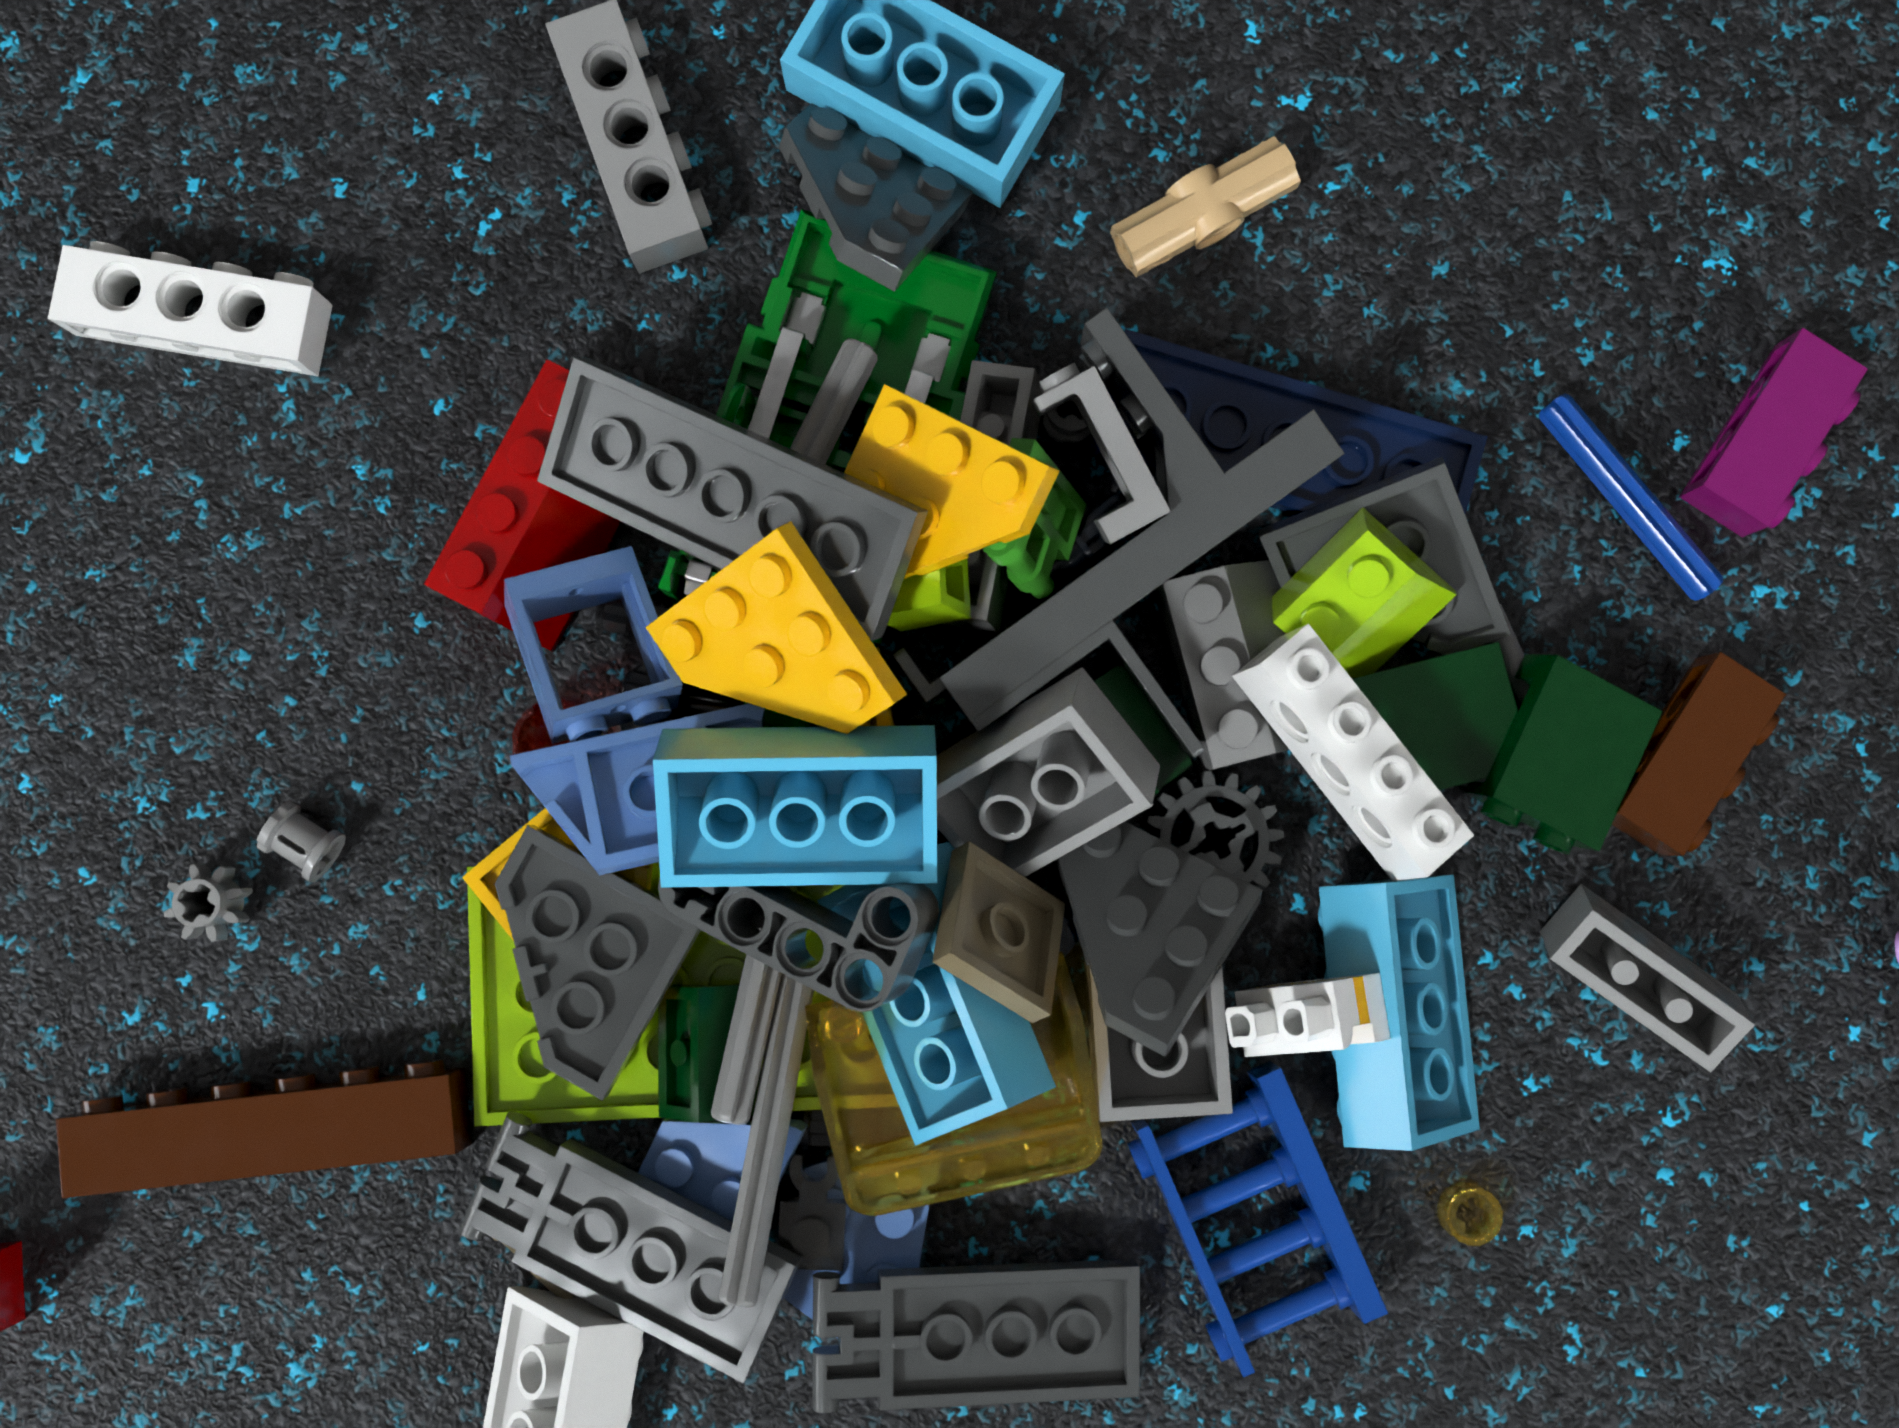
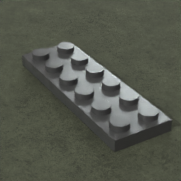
M573 357L537 482L720 569L725 568L776 528L791 521L871 641L883 638L928 513L926 509L587 357Z

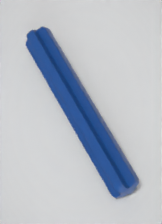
M1566 393L1559 395L1539 413L1540 421L1691 600L1697 601L1713 593L1723 583V576L1571 395Z

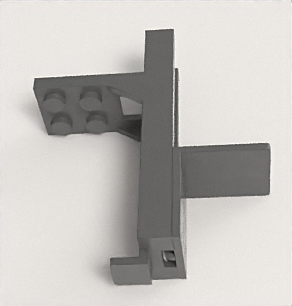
M1105 308L1084 324L1080 340L1082 354L1078 358L1085 370L1095 366L1104 385L1109 383L1120 399V406L1117 407V410L1131 435L1136 440L1146 435L1153 445L1156 484L1171 512L1160 517L1157 522L935 681H931L907 646L902 647L893 656L926 702L945 689H948L979 732L1106 641L1183 750L1195 758L1205 751L1204 747L1114 623L1113 619L1345 453L1313 409L1224 473L1108 308Z

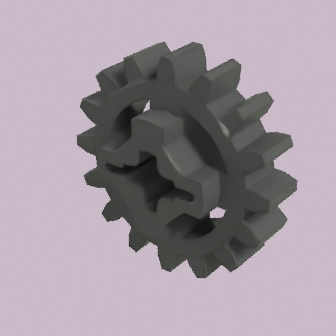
M1204 771L1200 774L1199 788L1195 789L1192 783L1186 777H1183L1176 781L1177 791L1180 795L1178 798L1175 799L1165 793L1158 795L1156 800L1165 810L1163 816H1147L1144 821L1149 827L1157 830V838L1171 844L1172 828L1181 811H1183L1182 815L1187 826L1182 842L1175 845V847L1187 853L1198 847V842L1206 837L1203 828L1206 824L1211 830L1232 829L1236 827V830L1227 834V838L1219 843L1221 855L1218 856L1214 851L1192 852L1190 854L1248 883L1251 882L1257 886L1267 888L1270 881L1261 869L1264 864H1281L1282 858L1276 853L1269 851V843L1284 838V831L1268 829L1266 820L1270 819L1277 812L1275 805L1257 807L1254 802L1259 797L1260 787L1254 785L1241 793L1237 791V774H1227L1221 786H1217L1212 771ZM1205 798L1224 799L1237 806L1242 812L1230 817L1216 813L1211 803L1207 802ZM1253 834V851L1247 865L1244 867L1239 856L1245 838Z

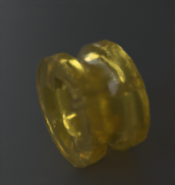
M1458 1182L1450 1185L1441 1194L1437 1203V1217L1442 1228L1456 1240L1468 1246H1481L1490 1242L1499 1233L1503 1223V1211L1499 1201L1491 1192L1472 1182ZM1474 1198V1204L1484 1210V1216L1479 1224L1471 1220L1473 1228L1466 1230L1465 1223L1456 1217V1212L1460 1204L1469 1207L1467 1199Z

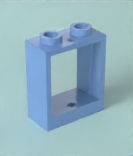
M632 546L504 579V606L552 744L566 740L574 742L606 735L609 731L608 728L631 721L636 726L651 725L667 718L672 713V709L678 708L683 684L645 628L657 619L658 616ZM621 599L652 684L563 709L533 622Z

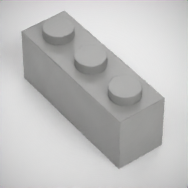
M1583 884L1578 886L1540 930L1549 958L1710 1073L1755 1026L1737 993Z

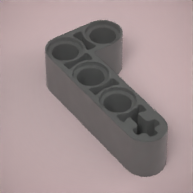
M660 879L658 884L661 902L665 909L675 917L835 1002L858 1012L872 1011L905 993L913 980L935 930L940 913L937 898L932 890L924 884L897 883L874 890L867 895L861 904L854 922L785 886L661 888ZM703 890L711 894L703 897L701 896ZM894 897L902 900L910 911L911 920L906 931L895 926L890 918L889 907ZM752 899L759 903L764 911L765 921L762 930L756 928L749 918L748 910ZM809 929L817 933L822 940L824 951L820 961L813 958L806 949L805 937ZM866 960L874 962L882 972L883 985L880 992L873 990L864 980L863 966Z

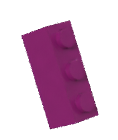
M1801 328L1777 343L1679 498L1740 537H1745L1767 527L1770 529L1775 528L1787 516L1794 505L1795 497L1790 495V492L1800 476L1806 477L1825 456L1828 445L1822 441L1833 424L1838 425L1843 422L1859 402L1861 393L1855 389L1868 368L1805 328Z

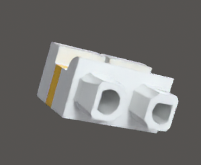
M1380 973L1278 983L1235 991L1237 1006L1228 1007L1225 1012L1229 1043L1233 1048L1243 1047L1244 1057L1344 1050L1350 1044L1375 1043L1391 1039Z

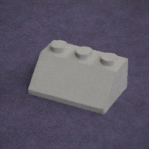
M1269 560L1224 565L1167 580L1154 591L1191 731L1205 749L1204 752L1198 755L1203 772L1289 750L1232 677V675L1274 640L1285 634L1273 623L1272 596L1281 587Z

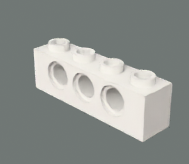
M91 241L89 249L63 245L47 319L80 337L319 376L333 305L313 288L314 283L311 280L299 275L277 272L274 275V280L252 277L253 273L250 270L235 264L214 262L212 270L192 267L189 260L170 253L152 252L151 259L130 256L128 250L117 245ZM140 285L141 289L138 298L130 305L125 306L124 301L129 290ZM198 295H203V301L199 310L193 315L185 317V309L188 302ZM265 305L262 319L256 325L246 327L248 313L256 306Z
M1309 623L1278 637L1232 675L1233 679L1392 881L1429 877L1474 836Z

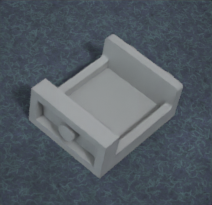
M1072 363L1039 382V389L1042 395L1036 397L1033 402V407L1038 417L1049 413L1067 402L1075 403L1126 499V502L1093 519L1104 542L1112 544L1171 512L1095 366L1080 373L1076 364Z

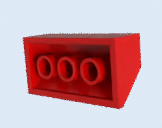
M548 359L545 361L424 583L425 586L511 631L513 629L504 606V579L606 553L623 525V522L537 482L569 374V370ZM576 611L533 622L542 647L554 652Z

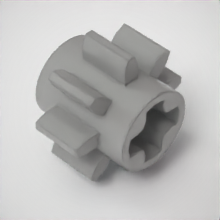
M192 864L189 867L191 880L168 883L167 887L174 895L172 898V908L166 910L164 916L176 917L179 922L185 925L181 938L185 940L196 939L206 929L207 937L211 942L224 941L228 939L227 924L247 923L250 920L248 915L242 910L244 908V898L252 894L253 890L252 888H240L238 884L232 881L235 875V867L220 866L211 875L207 864ZM208 891L210 892L208 894L207 900L211 904L215 905L213 913L209 914L207 913L209 911L210 904L207 901L203 900L204 893Z

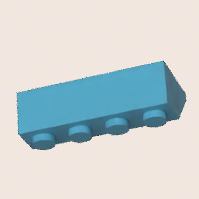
M935 725L859 726L848 734L825 727L662 729L653 757L661 888L937 883V755Z
M949 842L937 844V883L924 884L932 890L937 898L940 913L935 930L910 986L903 995L872 1011L862 1012L915 1146L1011 1108L1056 1087L1030 1022L932 962L951 852L955 849ZM890 884L844 885L817 901L820 905L854 922L859 908L867 895L880 887ZM894 897L889 907L890 918L895 926L906 931L910 925V911L902 900ZM866 960L863 966L864 980L869 987L880 992L883 985L882 972L874 962Z
M1454 874L1399 881L1389 879L1319 887L1320 906L1318 921L1323 931L1326 958L1324 979L1380 973L1391 1037L1389 1040L1375 1043L1350 1044L1344 1050L1331 1051L1336 1061L1339 1092L1337 1116L1342 1125L1344 1147L1414 1151L1480 1130Z

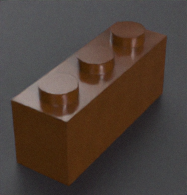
M1722 652L1695 658L1662 710L1663 712L1612 825L1659 856H1684L1686 852H1692L1698 848L1710 832L1712 821L1708 817L1720 798L1725 799L1730 796L1742 782L1746 769L1741 765L1753 746L1762 744L1776 728L1779 722V715L1775 711L1786 694Z

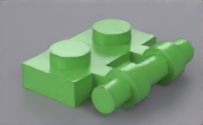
M1011 439L1009 446L1058 469L1036 439ZM1060 471L1030 534L1008 543H995L983 548V551L995 564L1007 566L1008 578L1020 591L1031 593L1038 599L1046 598L1054 589V581L1050 577L1054 561H1069L1086 503Z

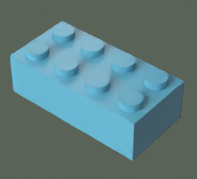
M815 0L780 59L786 91L819 108L832 109L840 113L847 123L863 132L895 143L902 153L928 167H936L948 172L957 183L999 208L1003 205L1061 103L1065 77L1063 72L931 0Z

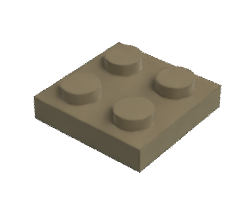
M968 841L951 852L932 962L1029 1022L1035 1023L1050 1016L1052 1013L1065 903L974 843Z

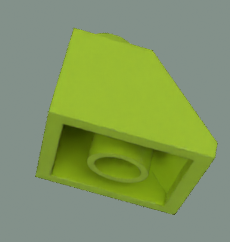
M1362 507L1272 596L1273 623L1285 634L1309 623L1349 676L1357 678L1376 672L1443 609L1457 593L1455 589Z

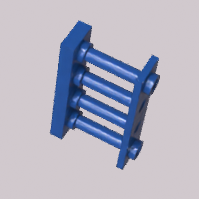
M1271 1061L1247 1071L1254 1088L1245 1091L1246 1099L1232 1104L1233 1114L1207 1115L1154 1138L1145 1119L1133 1120L1131 1124L1138 1138L1127 1143L1142 1179L1154 1175L1216 1320L1205 1324V1327L1221 1363L1233 1358L1243 1378L1255 1373L1244 1345L1336 1304L1340 1310L1350 1307L1364 1324L1388 1314L1283 1071ZM1255 1123H1258L1261 1128L1270 1124L1280 1148L1271 1151L1272 1159L1180 1199L1165 1164L1166 1162ZM1282 1183L1287 1188L1297 1185L1306 1206L1305 1209L1297 1212L1299 1219L1206 1259L1191 1223ZM1307 1244H1311L1313 1249L1323 1245L1332 1269L1323 1272L1324 1280L1236 1319H1232L1218 1287L1219 1283Z

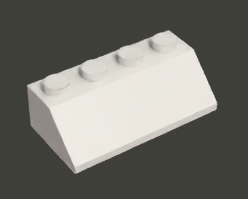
M522 1286L508 1287L483 1428H627L632 1414V1396L638 1362L643 1350L644 1331L580 1297L574 1296L571 1300L555 1296L551 1291Z

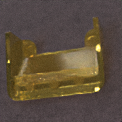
M1059 951L1052 1013L1050 1016L1035 1023L1030 1022L1056 1087L1011 1108L916 1146L872 1036L869 1034L862 1012L849 1009L834 1000L805 1006L813 1077L844 1198L852 1210L869 1216L884 1215L1076 1173L1088 1168L1099 1158L1103 1145L1084 1021L1062 951Z

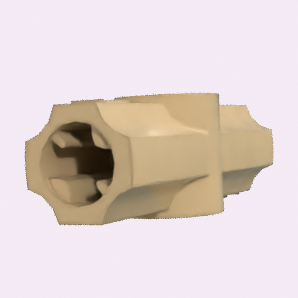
M1273 136L1217 168L1213 164H1208L1193 170L1175 182L1167 190L1165 197L1112 225L1110 234L1114 240L1119 257L1125 267L1137 278L1156 266L1166 263L1192 246H1195L1196 249H1203L1217 243L1235 231L1244 222L1246 216L1298 188L1301 180L1297 173L1296 161L1286 144H1282Z

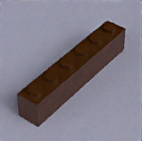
M431 1059L403 1064L404 1075L380 1077L379 1066H369L339 1071L340 1082L316 1084L315 1073L275 1078V1089L252 1091L251 1080L212 1085L210 1086L211 1096L188 1099L187 1088L183 1087L145 1093V1104L124 1106L123 1095H110L81 1100V1112L56 1119L62 1198L457 1154L472 1145L465 1068L444 1070L443 1059Z

